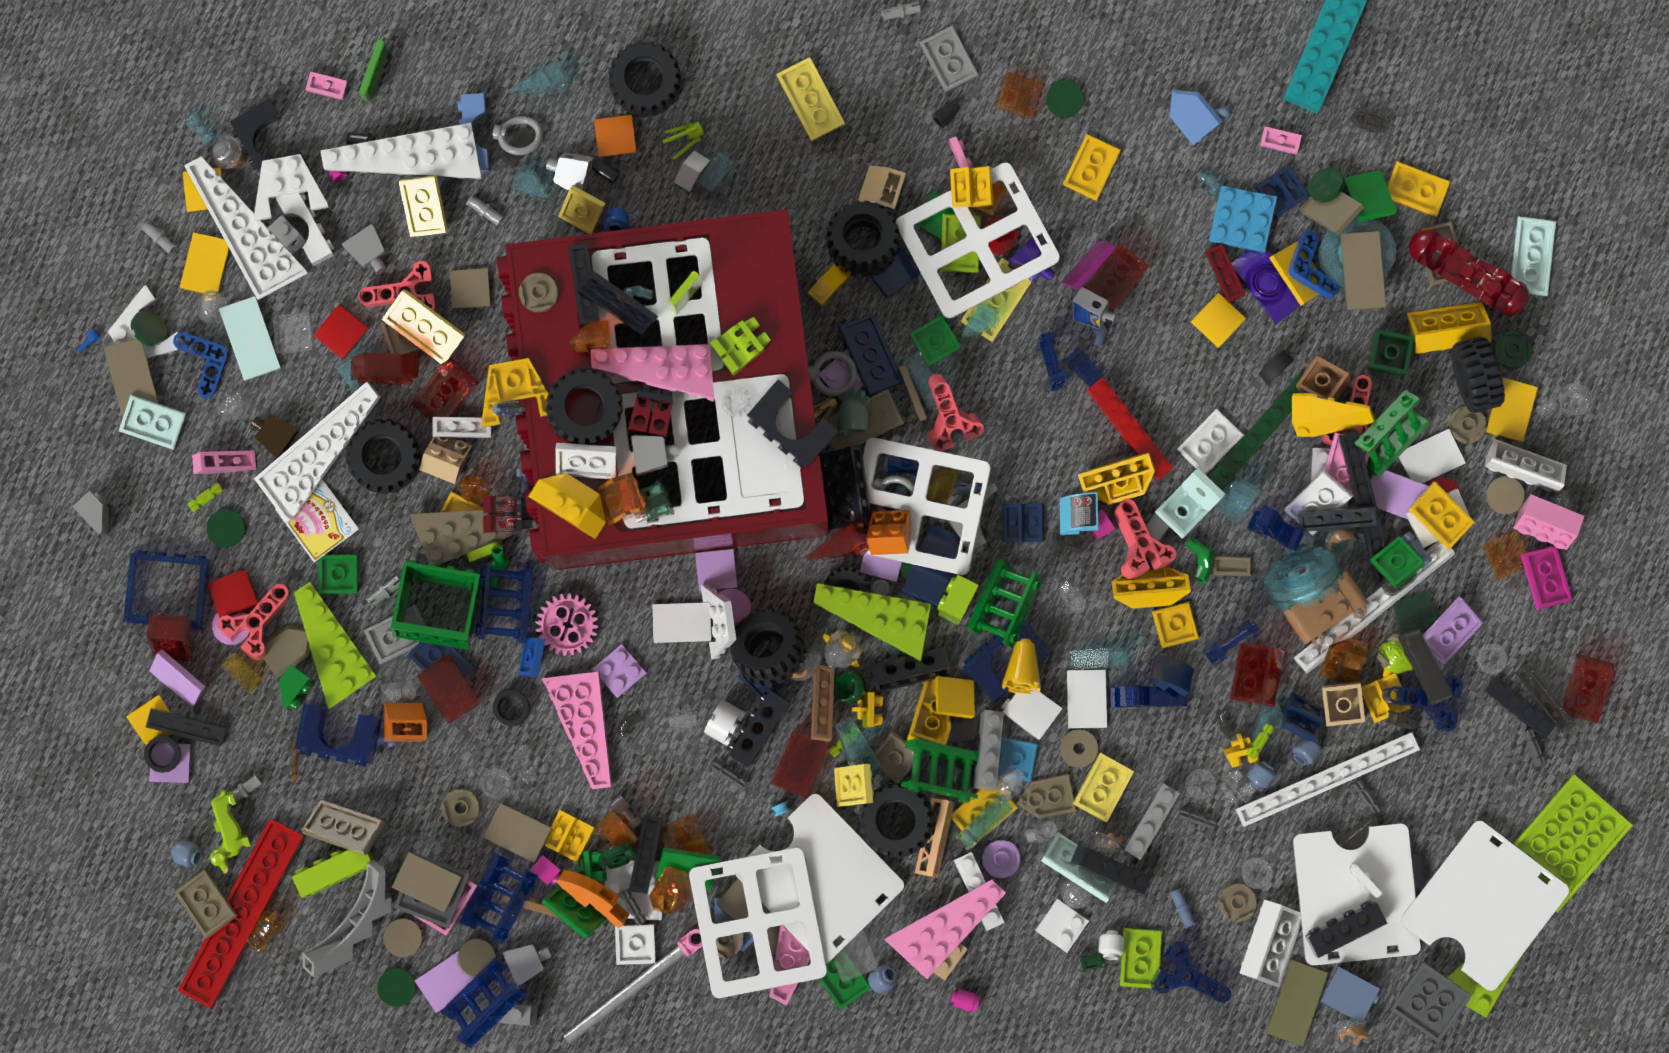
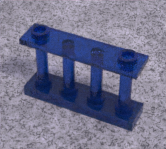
M1052 332L1041 334V338H1038L1034 348L1035 353L1042 351L1048 378L1044 385L1046 393L1065 388L1069 380L1068 370L1063 372L1059 367L1054 349L1058 334H1052Z
M486 562L484 566H481L480 570L483 584L479 624H476L475 635L478 636V640H484L485 634L511 636L516 639V643L525 644L527 643L533 566H523L522 570L518 572L490 569L491 563ZM490 577L518 579V581H521V588L517 591L489 588ZM488 596L517 598L519 600V608H516V610L487 607ZM486 615L515 617V620H518V624L514 629L486 627Z
M1247 620L1239 625L1237 628L1240 632L1224 644L1218 645L1216 642L1203 651L1213 667L1228 658L1226 656L1227 651L1242 640L1246 639L1249 643L1260 636L1258 634L1260 630L1253 621L1250 623Z
M494 853L460 923L476 929L477 925L493 933L490 940L503 945L531 889L534 887L538 875L526 869L522 874L508 866L511 860ZM504 873L519 880L515 891L499 883ZM495 890L511 898L505 909L490 901ZM486 908L501 915L497 926L481 918Z
M497 958L489 962L440 1011L446 1017L452 1020L456 1019L463 1030L457 1038L461 1043L470 1048L526 995L523 989L513 983H508L502 974L508 966ZM495 979L498 980L503 988V991L497 997L494 996L488 987ZM482 992L490 1003L483 1011H481L475 1001ZM467 1006L471 1008L476 1016L469 1025L461 1014Z

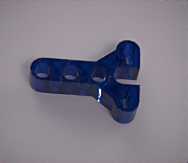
M1265 505L1261 512H1254L1246 527L1248 530L1264 538L1268 536L1276 540L1279 545L1293 551L1297 550L1304 536L1302 531L1285 522L1278 511Z
M1448 676L1442 678L1438 685L1428 691L1399 686L1387 687L1382 692V698L1388 704L1423 709L1434 721L1435 728L1438 731H1452L1457 726L1459 712L1445 709L1442 701L1445 697L1461 698L1462 682L1456 676ZM1449 682H1450L1451 684H1453V687H1452V688H1451V686H1448V683H1449ZM1392 690L1396 693L1395 700H1392L1390 697ZM1410 693H1412L1415 698L1413 703L1409 701ZM1429 696L1433 699V703L1431 706H1429L1427 703V698ZM1444 720L1448 722V726H1446V724H1443Z
M1121 686L1120 688H1109L1110 708L1188 706V694L1184 697L1171 687L1164 691L1159 687Z
M1173 941L1169 944L1163 957L1174 962L1177 970L1171 975L1161 969H1157L1151 980V988L1154 992L1163 994L1169 992L1172 988L1186 986L1213 1001L1220 1003L1229 1001L1231 991L1227 986L1195 970L1188 955L1189 948L1185 942ZM1176 946H1180L1181 953H1177V950H1175ZM1185 971H1189L1191 974L1188 981L1183 979ZM1205 979L1208 986L1205 990H1202L1200 982ZM1158 981H1163L1164 988H1160L1157 984ZM1222 988L1225 995L1222 999H1219L1217 991Z

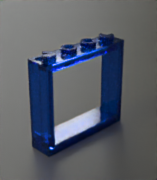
M136 550V553H130L123 622L203 630L210 561L206 560L205 556L200 555L186 558V554L174 553V557L167 556L165 552H155V555L147 554L148 551ZM137 560L201 566L195 620L131 615Z

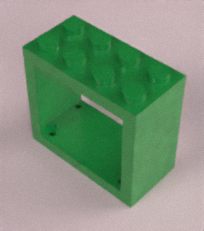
M416 560L404 561L391 623L393 637L469 650L482 586L480 574L470 569H467L465 572L459 571L458 568L452 566L441 568L438 564L434 563L423 565ZM417 580L465 588L471 591L472 596L465 632L404 623L412 582Z

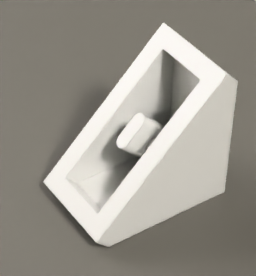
M693 151L684 161L674 183L690 192L710 160Z

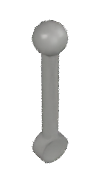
M960 878L954 879L953 888L945 905L951 902L957 886L961 884Z

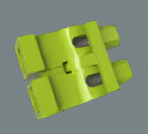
M754 317L745 322L742 320L720 337L710 342V346L719 358L723 360V363L733 376L763 353L764 348L771 342V339L765 332L757 338L752 332L760 327Z

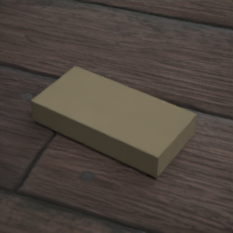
M1214 556L1212 575L1250 577L1251 557Z

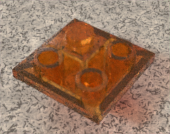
M1007 72L996 108L1032 119L1043 83Z
M609 320L588 322L570 339L572 350L580 353L587 352L588 348L608 349V347L612 346Z
M1349 638L1329 645L1319 676L1344 683L1357 682L1367 658L1368 643Z
M666 867L649 895L653 910L671 915L685 907L693 894L689 873L672 867Z

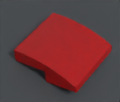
M339 304L322 323L314 336L341 359H345L355 344L362 339L369 327Z
M247 570L227 575L207 584L219 618L225 615L232 616L238 612L244 613L256 607L259 603Z

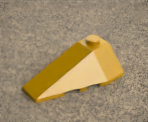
M1293 393L1292 424L1298 437H1316L1375 422L1370 406L1348 401L1345 404L1335 402V398L1328 397V400L1321 399L1312 393Z
M935 680L926 681L922 688L907 740L917 738L946 745L951 730L950 716L936 714Z

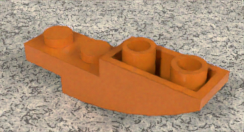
M564 870L558 878L557 883L561 888L566 890L584 907L590 903L618 928L625 923L629 913L616 903L619 896L594 879L572 871Z

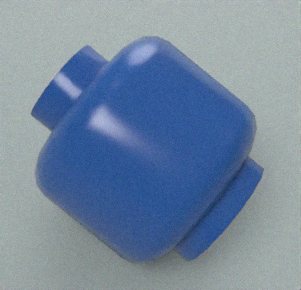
M620 208L610 209L606 213L604 221L606 232L628 229L630 222L629 214Z

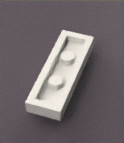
M432 418L433 437L490 438L491 426L482 428V418Z

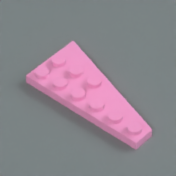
M710 344L591 349V368L593 371L599 370L606 375L628 378L630 381L635 382L637 380L645 382L646 385L674 392L681 391L689 393L690 396H701L707 398V400L714 401Z
M600 672L542 678L568 738L572 742L574 751L582 764L583 771L591 788L612 787Z
M990 880L884 940L928 979L1006 892L993 880Z
M780 925L774 970L778 972L807 966L810 961L809 951L784 925ZM798 983L770 988L769 997L787 1005Z

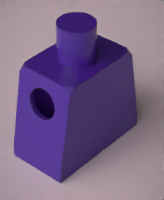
M1033 237L1011 258L1008 264L1009 268L1015 270L1041 256L1042 253ZM1049 267L1028 278V280L1035 282L1041 275L1050 282L1056 275V272Z

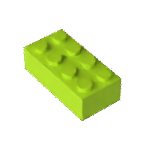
M957 575L956 579L952 577L945 591L948 595L942 596L936 609L939 611L938 616L959 625L979 585Z
M339 850L330 854L331 858L328 860L322 858L313 862L314 866L311 868L303 867L296 870V875L292 876V879L301 898L310 897L366 870L367 863L374 860L370 850L366 856L351 850L345 852Z

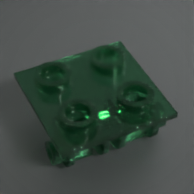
M1429 591L1399 600L1393 604L1404 639L1425 633L1439 618V615L1435 612Z

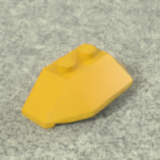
M1150 453L1099 466L1078 474L1084 493L1097 492L1098 500L1110 505L1145 494L1154 476L1155 468Z
M567 473L538 480L528 496L594 539L597 538L606 524L600 494Z
M1168 566L1156 571L1153 570V567H1150L1146 573L1132 579H1128L1121 574L1112 580L1114 599L1132 609L1170 606L1191 592L1188 574L1181 573Z

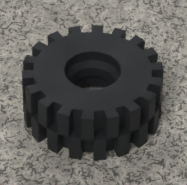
M841 567L834 570L827 576L824 585L835 587L849 584L856 591L871 593L870 583L866 576L860 570L853 569V567Z

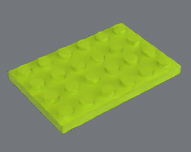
M1573 774L1513 845L1568 886L1569 893L1555 911L1558 913L1633 825ZM1543 873L1538 876L1545 884L1551 881Z

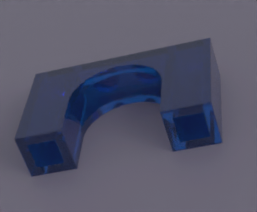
M1024 620L1019 632L1018 641L1020 639H1030L1035 644L1037 663H1040L1052 651ZM996 634L993 636L994 641L990 644L987 642L978 649L980 653L975 657L973 655L969 656L964 661L965 666L963 667L992 703L1008 690L1006 687L1005 689L1002 688V682L991 668L993 652L998 647L1005 645L1002 643L1004 638Z
M304 703L294 749L300 750V754L311 756L312 753H317L318 758L328 760L330 756L337 757L336 761L343 763L353 760L355 765L366 767L367 763L373 764L382 723L381 718L359 714L355 734L351 742L345 747L334 749L327 744L323 735L327 708Z

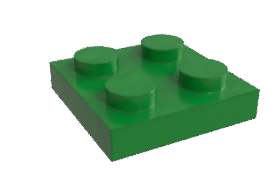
M943 315L909 333L928 367L961 349Z
M1400 536L1370 559L1371 564L1395 589L1425 565V562Z
M324 555L319 558L318 594H358V555Z

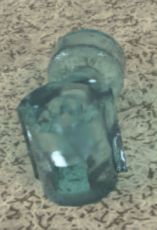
M195 111L183 120L193 133L197 132L203 138L201 142L205 147L210 146L216 141V135L212 132H207L201 118Z
M930 760L926 771V774L928 775L930 769ZM938 765L937 773L943 775L944 779H946L947 767ZM954 767L953 782L960 784L963 768Z

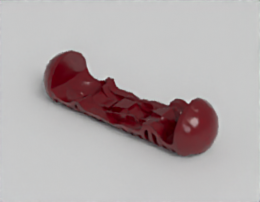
M1432 227L1422 228L1414 233L1410 239L1409 252L1413 260L1454 285L1459 286L1500 313L1516 315L1527 306L1529 290L1524 282L1515 280L1512 275L1502 269L1495 268L1485 261L1476 259L1470 252L1459 247L1457 242L1440 235L1437 229ZM1435 250L1442 253L1438 260L1432 258Z

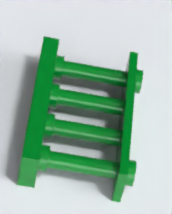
M1407 390L1355 442L1357 447L1369 453L1370 458L1367 461V470L1377 477H1380L1429 426L1428 420L1415 413L1413 409L1420 401V398ZM1408 415V418L1401 424L1400 421ZM1395 428L1396 431L1388 437V434ZM1382 441L1383 444L1376 451V446Z
M997 558L967 629L977 635H981L982 631L985 630L1004 638L1002 643L1013 648L1019 639V632L1034 597L1042 586L1043 577L1035 572H1032L1030 578L1013 572L1009 569L1011 565ZM1005 578L1026 584L1023 595L1002 588ZM1001 595L1019 602L1015 613L995 606L994 603L997 596ZM994 613L1010 619L1011 623L1008 630L988 624L989 614Z
M917 738L906 741L905 748L912 750L914 759L912 778L910 781L902 782V787H907L908 791L911 792L925 791L957 798L962 803H970V800L978 799L977 794L969 793L971 766L974 765V762H978L979 752ZM924 753H928L931 757L928 784L919 782L921 757ZM941 756L946 757L947 760L945 787L936 786L938 758ZM957 760L962 761V764H964L961 791L952 789L955 761Z

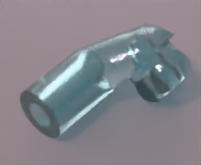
M1198 172L1196 180L1207 183L1210 187V194H1218L1221 185L1217 178L1212 174Z
M641 286L628 287L623 291L632 298L633 296H640L650 300L653 295L652 290Z

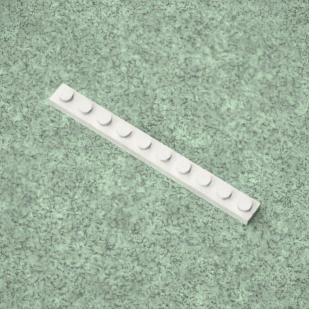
M1439 541L1436 542L1425 552L1426 555L1429 554L1432 558V561L1427 566H1423L1396 589L1388 581L1367 598L1369 603L1364 605L1367 612L1364 618L1356 619L1353 613L1344 618L1323 634L1325 638L1323 645L1315 647L1310 644L1295 656L1294 660L1308 674L1455 555L1452 548L1447 550ZM1357 610V614L1362 616V611ZM1320 638L1315 640L1316 643L1320 644Z
M1411 732L1235 810L1242 826L1245 827L1420 749Z

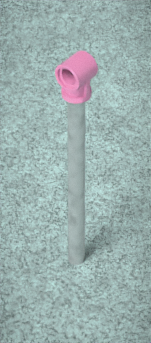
M691 930L676 942L678 945L676 948L566 1032L563 1036L569 1044L573 1043L684 955L689 957L703 946L702 941L699 944H694L691 941V936L694 933L700 934V930Z

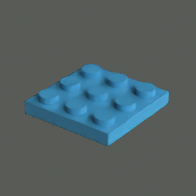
M1221 186L1209 242L1265 253L1278 199L1277 196Z

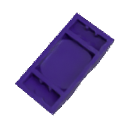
M1248 250L1231 264L1239 279L1273 322L1278 324L1301 305L1269 259L1272 255L1267 250L1265 253Z

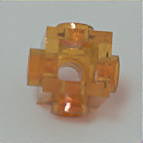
M469 474L460 480L459 487L457 488L462 493L460 495L462 499L468 503L473 501L479 506L483 502V496H487L491 490L483 485L485 481L479 476L475 475L472 477Z

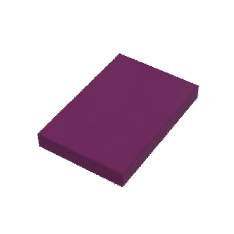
M1098 240L1061 283L1066 287L1079 290L1113 253L1116 247L1112 243Z

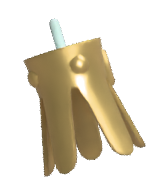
M826 397L822 403L813 406V409L820 406L814 412V417L826 411L823 418L825 420L828 419L829 415L838 407L835 399Z

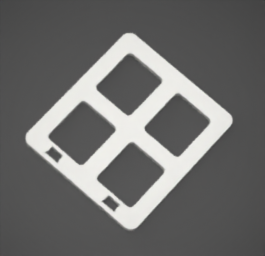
M1002 163L991 169L992 184L1003 181L1018 210L984 229H979L968 207H952L951 190L900 216L896 220L901 237L942 314L946 318H953L1055 265L1059 261L1058 251L1016 173L1008 163ZM1013 182H1015L1020 191L1016 194H1013L1009 186ZM951 207L967 237L929 256L914 230V225ZM1026 225L1042 254L1023 266L1004 274L988 244L1020 226ZM1043 234L1048 244L1041 246L1037 236ZM971 252H976L991 281L957 300H952L937 271Z
M869 438L865 445L863 462L870 504L910 510L911 544L909 553L874 556L959 575L967 574L971 566L989 482L990 464L982 460L879 438ZM884 453L919 462L914 491L911 497L873 488L872 485L879 454ZM935 465L964 470L974 474L967 508L964 509L927 500L932 470ZM977 482L983 483L980 495L974 494ZM851 511V516H850V520H851V521H855V516H854V512H853V511ZM927 515L963 524L956 559L917 551L916 546L923 516ZM864 523L848 526L845 539L846 548L851 551L871 555L867 540L862 538ZM964 541L970 542L968 554L962 552Z
M791 848L691 869L689 878L711 992L714 997L723 998L819 979L825 976L826 965L804 853L800 848ZM782 855L781 863L771 864V857ZM786 864L792 865L799 907L765 914L762 909L756 871ZM723 867V874L712 876L710 869ZM735 874L741 875L748 917L714 924L711 920L705 881ZM802 922L811 960L810 965L775 971L767 929L769 927ZM751 932L760 971L759 975L725 982L722 977L716 939L723 936Z

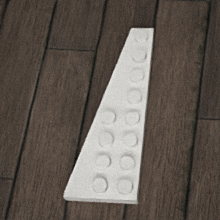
M471 123L321 150L325 171H354L411 176L437 175L445 178L482 179Z
M202 157L184 165L257 300L308 274L261 221L254 220V213Z
M370 382L363 384L254 478L286 523H290L380 399L381 396Z

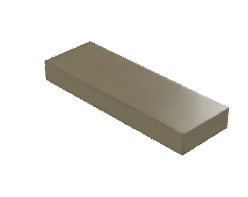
M902 366L899 368L900 375L919 422H924L927 416L907 366Z

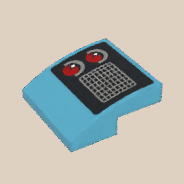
M1097 492L1081 493L1060 498V535L1080 534V531L1098 530Z

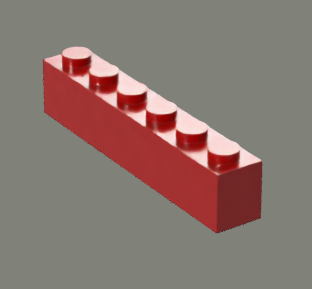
M1103 377L1087 389L1088 395L1135 455L1150 453L1155 468L1153 478L1156 482L1173 469Z

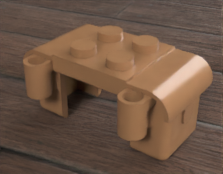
M1347 570L1283 613L1304 644L1311 641L1313 646L1319 647L1325 642L1322 633L1352 613L1356 619L1364 618L1367 613L1364 605L1369 602ZM1357 610L1362 611V616L1357 614ZM1316 637L1320 638V644L1316 643Z

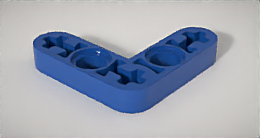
M1306 231L1298 240L1289 265V274L1293 279L1323 297L1332 298L1338 294L1339 285L1332 278L1310 266L1319 239L1313 231ZM1300 251L1307 255V259L1301 257ZM1311 275L1316 277L1317 284L1312 282Z
M177 333L173 338L175 348L207 359L197 392L202 398H210L215 392L227 357L226 348L187 333ZM181 336H184L187 342H190V339H194L191 350L187 349L189 347L187 344L179 346V342L176 339H180ZM198 342H202L206 346L205 351L202 353L196 352L194 348ZM209 345L213 346L211 350L217 351L218 348L222 349L221 353L224 356H220L219 359H216L213 353H210V356H206ZM211 366L216 367L218 370V374L215 377L207 375V369ZM204 377L208 380H215V384L210 383L209 389L212 390L211 393L208 392L206 395L203 394V390H200L207 383V381H203Z

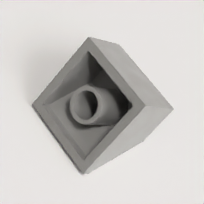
M89 491L73 508L99 535L106 538L109 526V508L106 506L108 501L98 492L94 494Z

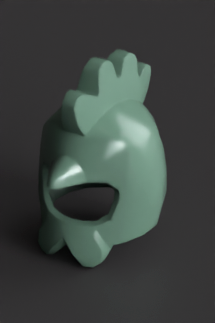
M851 388L848 393L844 392L842 394L843 402H841L840 408L836 411V413H839L837 427L839 433L837 435L842 433L845 437L849 436L851 431H867L869 425L867 405L870 402V397L865 396L863 390L857 391L856 388Z

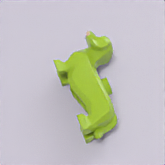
M222 790L219 796L213 798L211 805L217 820L213 824L216 832H221L223 842L211 852L210 860L214 866H219L223 873L226 874L229 870L227 858L237 855L243 846L250 847V843L246 834L241 835V828L230 812L229 804H236L232 792L226 793L225 790Z

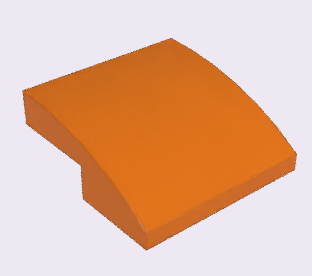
M632 115L594 119L599 157L636 153Z

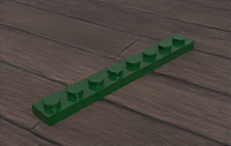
M1301 373L1209 475L1208 478L1221 490L1224 489L1291 413L1293 393H1302L1296 387V384L1303 376Z

